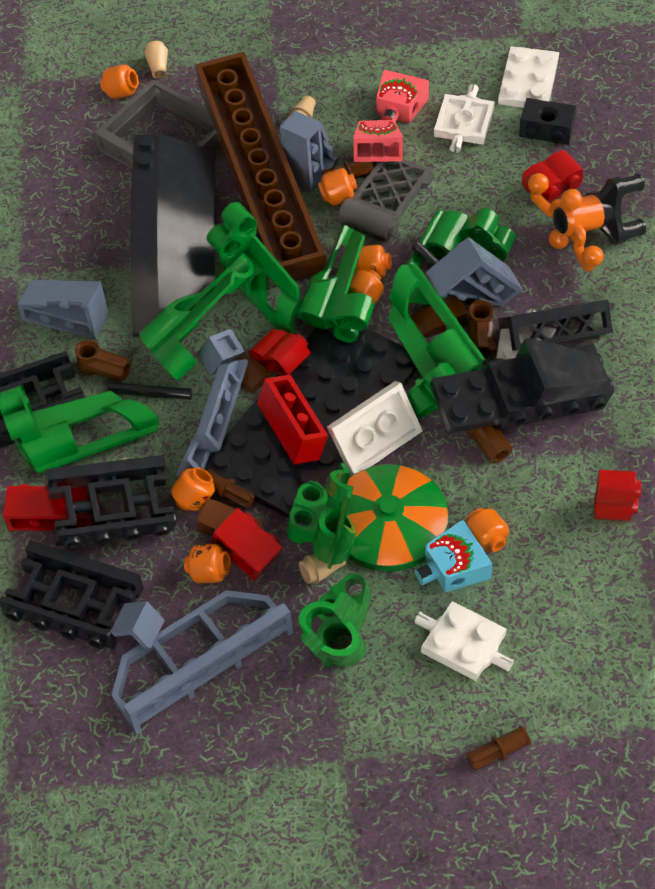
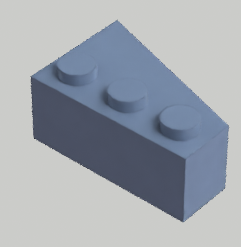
M294 111L280 126L282 147L298 187L311 193L318 183L321 182L322 170L333 168L339 160L332 154L334 149L327 143L329 138L322 123Z
M469 237L457 244L451 252L426 271L438 295L442 297L451 294L456 295L459 300H466L469 297L475 298L476 301H487L491 305L503 306L523 290L507 264Z
M31 280L17 304L23 321L95 340L109 316L102 284L99 281Z

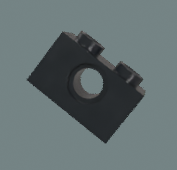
M526 98L520 118L519 137L569 145L575 125L577 106Z

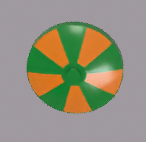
M393 464L369 467L349 477L347 485L353 486V491L346 515L356 529V536L349 559L363 567L377 571H400L424 562L425 546L447 531L448 506L437 484L420 471Z

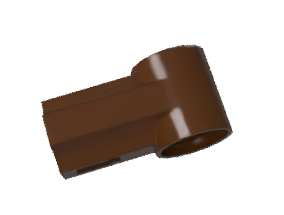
M478 300L469 307V338L482 356L488 359L495 354L494 309L489 302Z
M83 340L75 347L77 366L81 374L87 376L99 374L119 382L125 381L129 375L132 366L131 359L100 349L98 343L93 340Z
M497 425L465 431L469 438L475 440L490 463H498L512 453L511 445Z

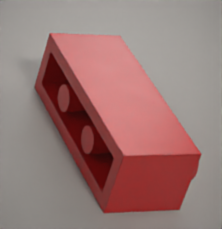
M284 375L265 378L257 404L293 464L320 460L328 434L292 376Z
M28 484L7 486L3 518L8 531H54L55 521L67 520L63 498L48 500V491H45V486H31ZM86 487L70 488L73 502L87 500ZM96 494L97 503H98V508H99V498H98V494ZM90 512L75 514L76 528L92 526Z

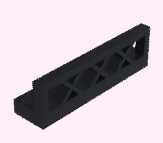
M608 299L498 318L499 329L509 328L512 351L519 350L522 343L520 344L518 327L525 326L533 332L530 338L536 339L539 337L540 341L552 344L613 333ZM601 312L603 328L596 329L589 323L594 314ZM571 317H574L581 323L575 334L565 327ZM548 321L557 328L551 338H548L541 332Z

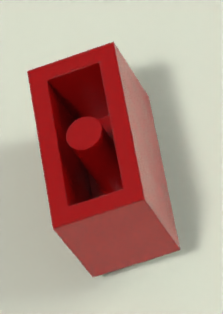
M239 508L213 532L210 542L212 544H220L225 551H228L231 561L254 581L279 557L283 548L280 545L279 539L271 532L266 533L258 526L257 520L248 512L243 513Z

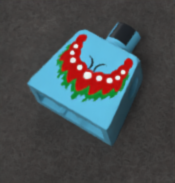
M464 520L429 542L425 546L426 564L415 569L416 577L421 585L437 579L445 592L492 578V562Z

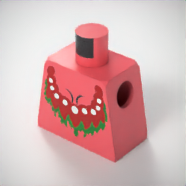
M384 70L376 98L377 115L381 116V120L410 123L429 99V80Z
M373 119L358 122L353 137L354 162L403 161V135L395 121Z

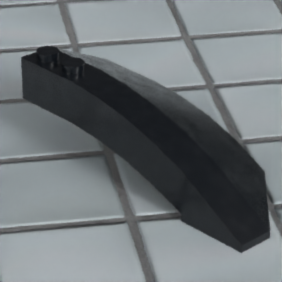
M162 134L134 135L130 216L133 337H138L139 332L168 304L181 297L202 292L215 280V249L206 240L208 232L214 227L215 150Z

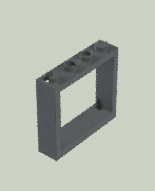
M154 79L94 133L99 151L132 169L134 145L121 137L158 104L210 132L198 144L199 146L215 150V153L222 148L207 107L189 99L186 95L180 94Z

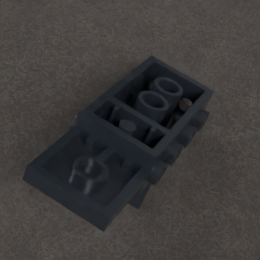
M532 338L524 339L515 358L505 360L497 358L489 362L486 369L432 378L430 382V387L448 434L498 425L499 429L597 411L605 408L614 393L613 382L607 376L603 367V359L597 353L594 344H575L568 348Z

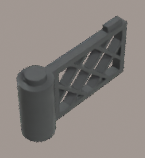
M404 159L403 161L378 162L356 191L354 197L351 199L347 198L343 202L338 215L339 223L389 240L391 236L394 237L399 229L398 220L422 187L427 188L434 179L431 169ZM389 163L397 166L398 169L386 171L385 166ZM415 172L421 175L418 178L409 179L407 174ZM402 176L404 180L392 183L390 178ZM385 180L386 185L375 187L373 182ZM408 188L409 193L398 195L396 192L398 189ZM384 192H391L392 197L380 199L378 195ZM373 195L375 199L368 202L361 200L362 197ZM395 203L398 206L395 212L384 207Z

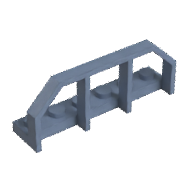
M225 590L160 631L150 649H144L141 645H138L122 655L111 695L112 699L137 735L142 731L140 725L186 695L191 700L195 697L194 690L232 665L236 669L242 667L241 659L283 632H286L288 636L293 633L291 612L284 603L277 607L267 595ZM227 603L265 607L268 609L261 615V618L250 625L245 624L241 626L228 639L223 637L208 617L209 614ZM198 621H201L216 643L200 657L192 658L185 662L182 668L178 670L161 645ZM154 650L171 675L161 677L153 687L145 692L133 695L128 700V703L125 704L121 697L130 664Z

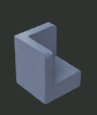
M229 329L210 336L197 355L209 374L214 375L217 373L219 365L240 358L245 351L232 330Z
M148 601L125 603L111 629V633L115 637L132 635L144 649H150L165 620Z

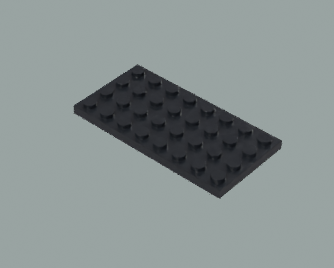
M331 327L329 329L315 328L306 339L308 342L307 348L311 354L289 375L292 376L328 434L320 460L293 464L258 406V397L224 438L220 451L213 452L210 455L204 470L212 469L215 473L226 479H234L236 481L235 484L254 494L255 501L289 519L300 486L309 481H315L321 484L325 490L330 473L338 470L340 463H344L327 426L394 381L400 382L404 388L417 371L404 346L367 328L359 331L356 341L351 343L336 338Z

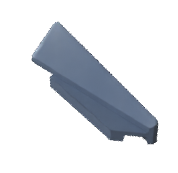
M247 359L233 360L219 365L200 424L175 477L178 478L188 468L199 467L205 469L209 453L220 451L248 365Z

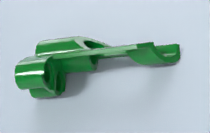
M233 202L222 212L221 217L224 222L212 227L207 234L206 240L220 255V263L225 270L243 253L253 263L254 272L239 289L276 329H283L287 333L296 334L293 330V322L301 304L299 286L256 237L257 220L239 202ZM266 275L282 290L277 301L276 311L267 303Z
M480 208L476 215L470 217L457 211L443 212L442 210H437L420 242L433 255L443 258L457 244L469 237L495 257L504 261L516 240V235L508 227L498 226L499 216L488 208ZM414 251L406 265L417 264L419 266L423 259ZM415 288L408 304L423 305L422 307L430 306L431 304L421 290ZM392 291L388 296L391 306H393ZM448 294L446 297H442V296H440V297H441L442 300H443V299H445V298L451 296V294Z
M343 225L338 233L325 268L311 278L297 316L305 325L309 324L319 329H329L331 327L336 338L351 343L356 341L359 331L367 328L375 305L372 301L373 298L366 294H348L365 236ZM342 244L346 249L336 275L328 278Z
M244 253L202 292L187 295L171 302L139 332L140 338L151 350L152 355L177 382L198 363L181 342L200 325L198 321L224 294L235 292L253 274V263Z
M417 264L401 265L395 275L392 286L393 306L388 320L422 377L418 378L415 381L416 384L406 393L418 419H421L439 409L430 387L432 378L481 370V364L485 358ZM415 288L421 290L445 324L447 330L430 343L427 342L408 315V303Z
M23 385L0 392V410L11 440H14L24 460L38 475L45 473L46 469L59 468L158 432V416L150 408L132 399L123 400L112 391L32 412ZM109 412L119 414L132 426L130 429L83 446H76L70 430V426Z
M340 463L338 470L330 473L326 488L329 496H327L321 484L315 481H309L300 486L287 525L288 538L299 544L312 543L314 555L320 561L326 563L328 569H331L332 564L336 565L347 561L356 536V529L346 515L353 486L347 485L350 472L344 463ZM297 523H303V524H305L306 526H301V525H299V524H297Z
M350 574L345 576L340 582L332 586L319 601L304 607L298 616L299 625L304 632L301 636L302 642L328 669L333 664L341 667L353 666L359 663L365 655L366 642L359 631L366 618L371 599V589L361 575ZM354 584L362 585V591L359 595H348L351 586ZM325 613L334 614V616L327 617L325 616ZM318 615L323 623L318 628L316 635L311 629V622ZM342 635L352 636L351 644L347 648L341 650L332 649V644L336 638Z

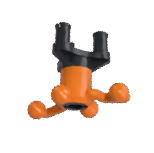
M536 173L528 180L531 200L548 217L553 218L556 227L549 234V244L555 249H562L567 246L570 237L574 242V253L582 269L586 272H590L594 267L600 265L604 257L603 251L598 246L584 248L586 232L600 229L614 245L624 243L628 238L642 236L646 233V225L642 219L639 218L622 223L621 218L622 197L628 193L642 191L645 187V181L641 174L625 178H610L606 181L602 190L586 193L583 197L576 189H568L564 191L561 199L554 200L552 204L541 196L549 187L548 178L542 173Z

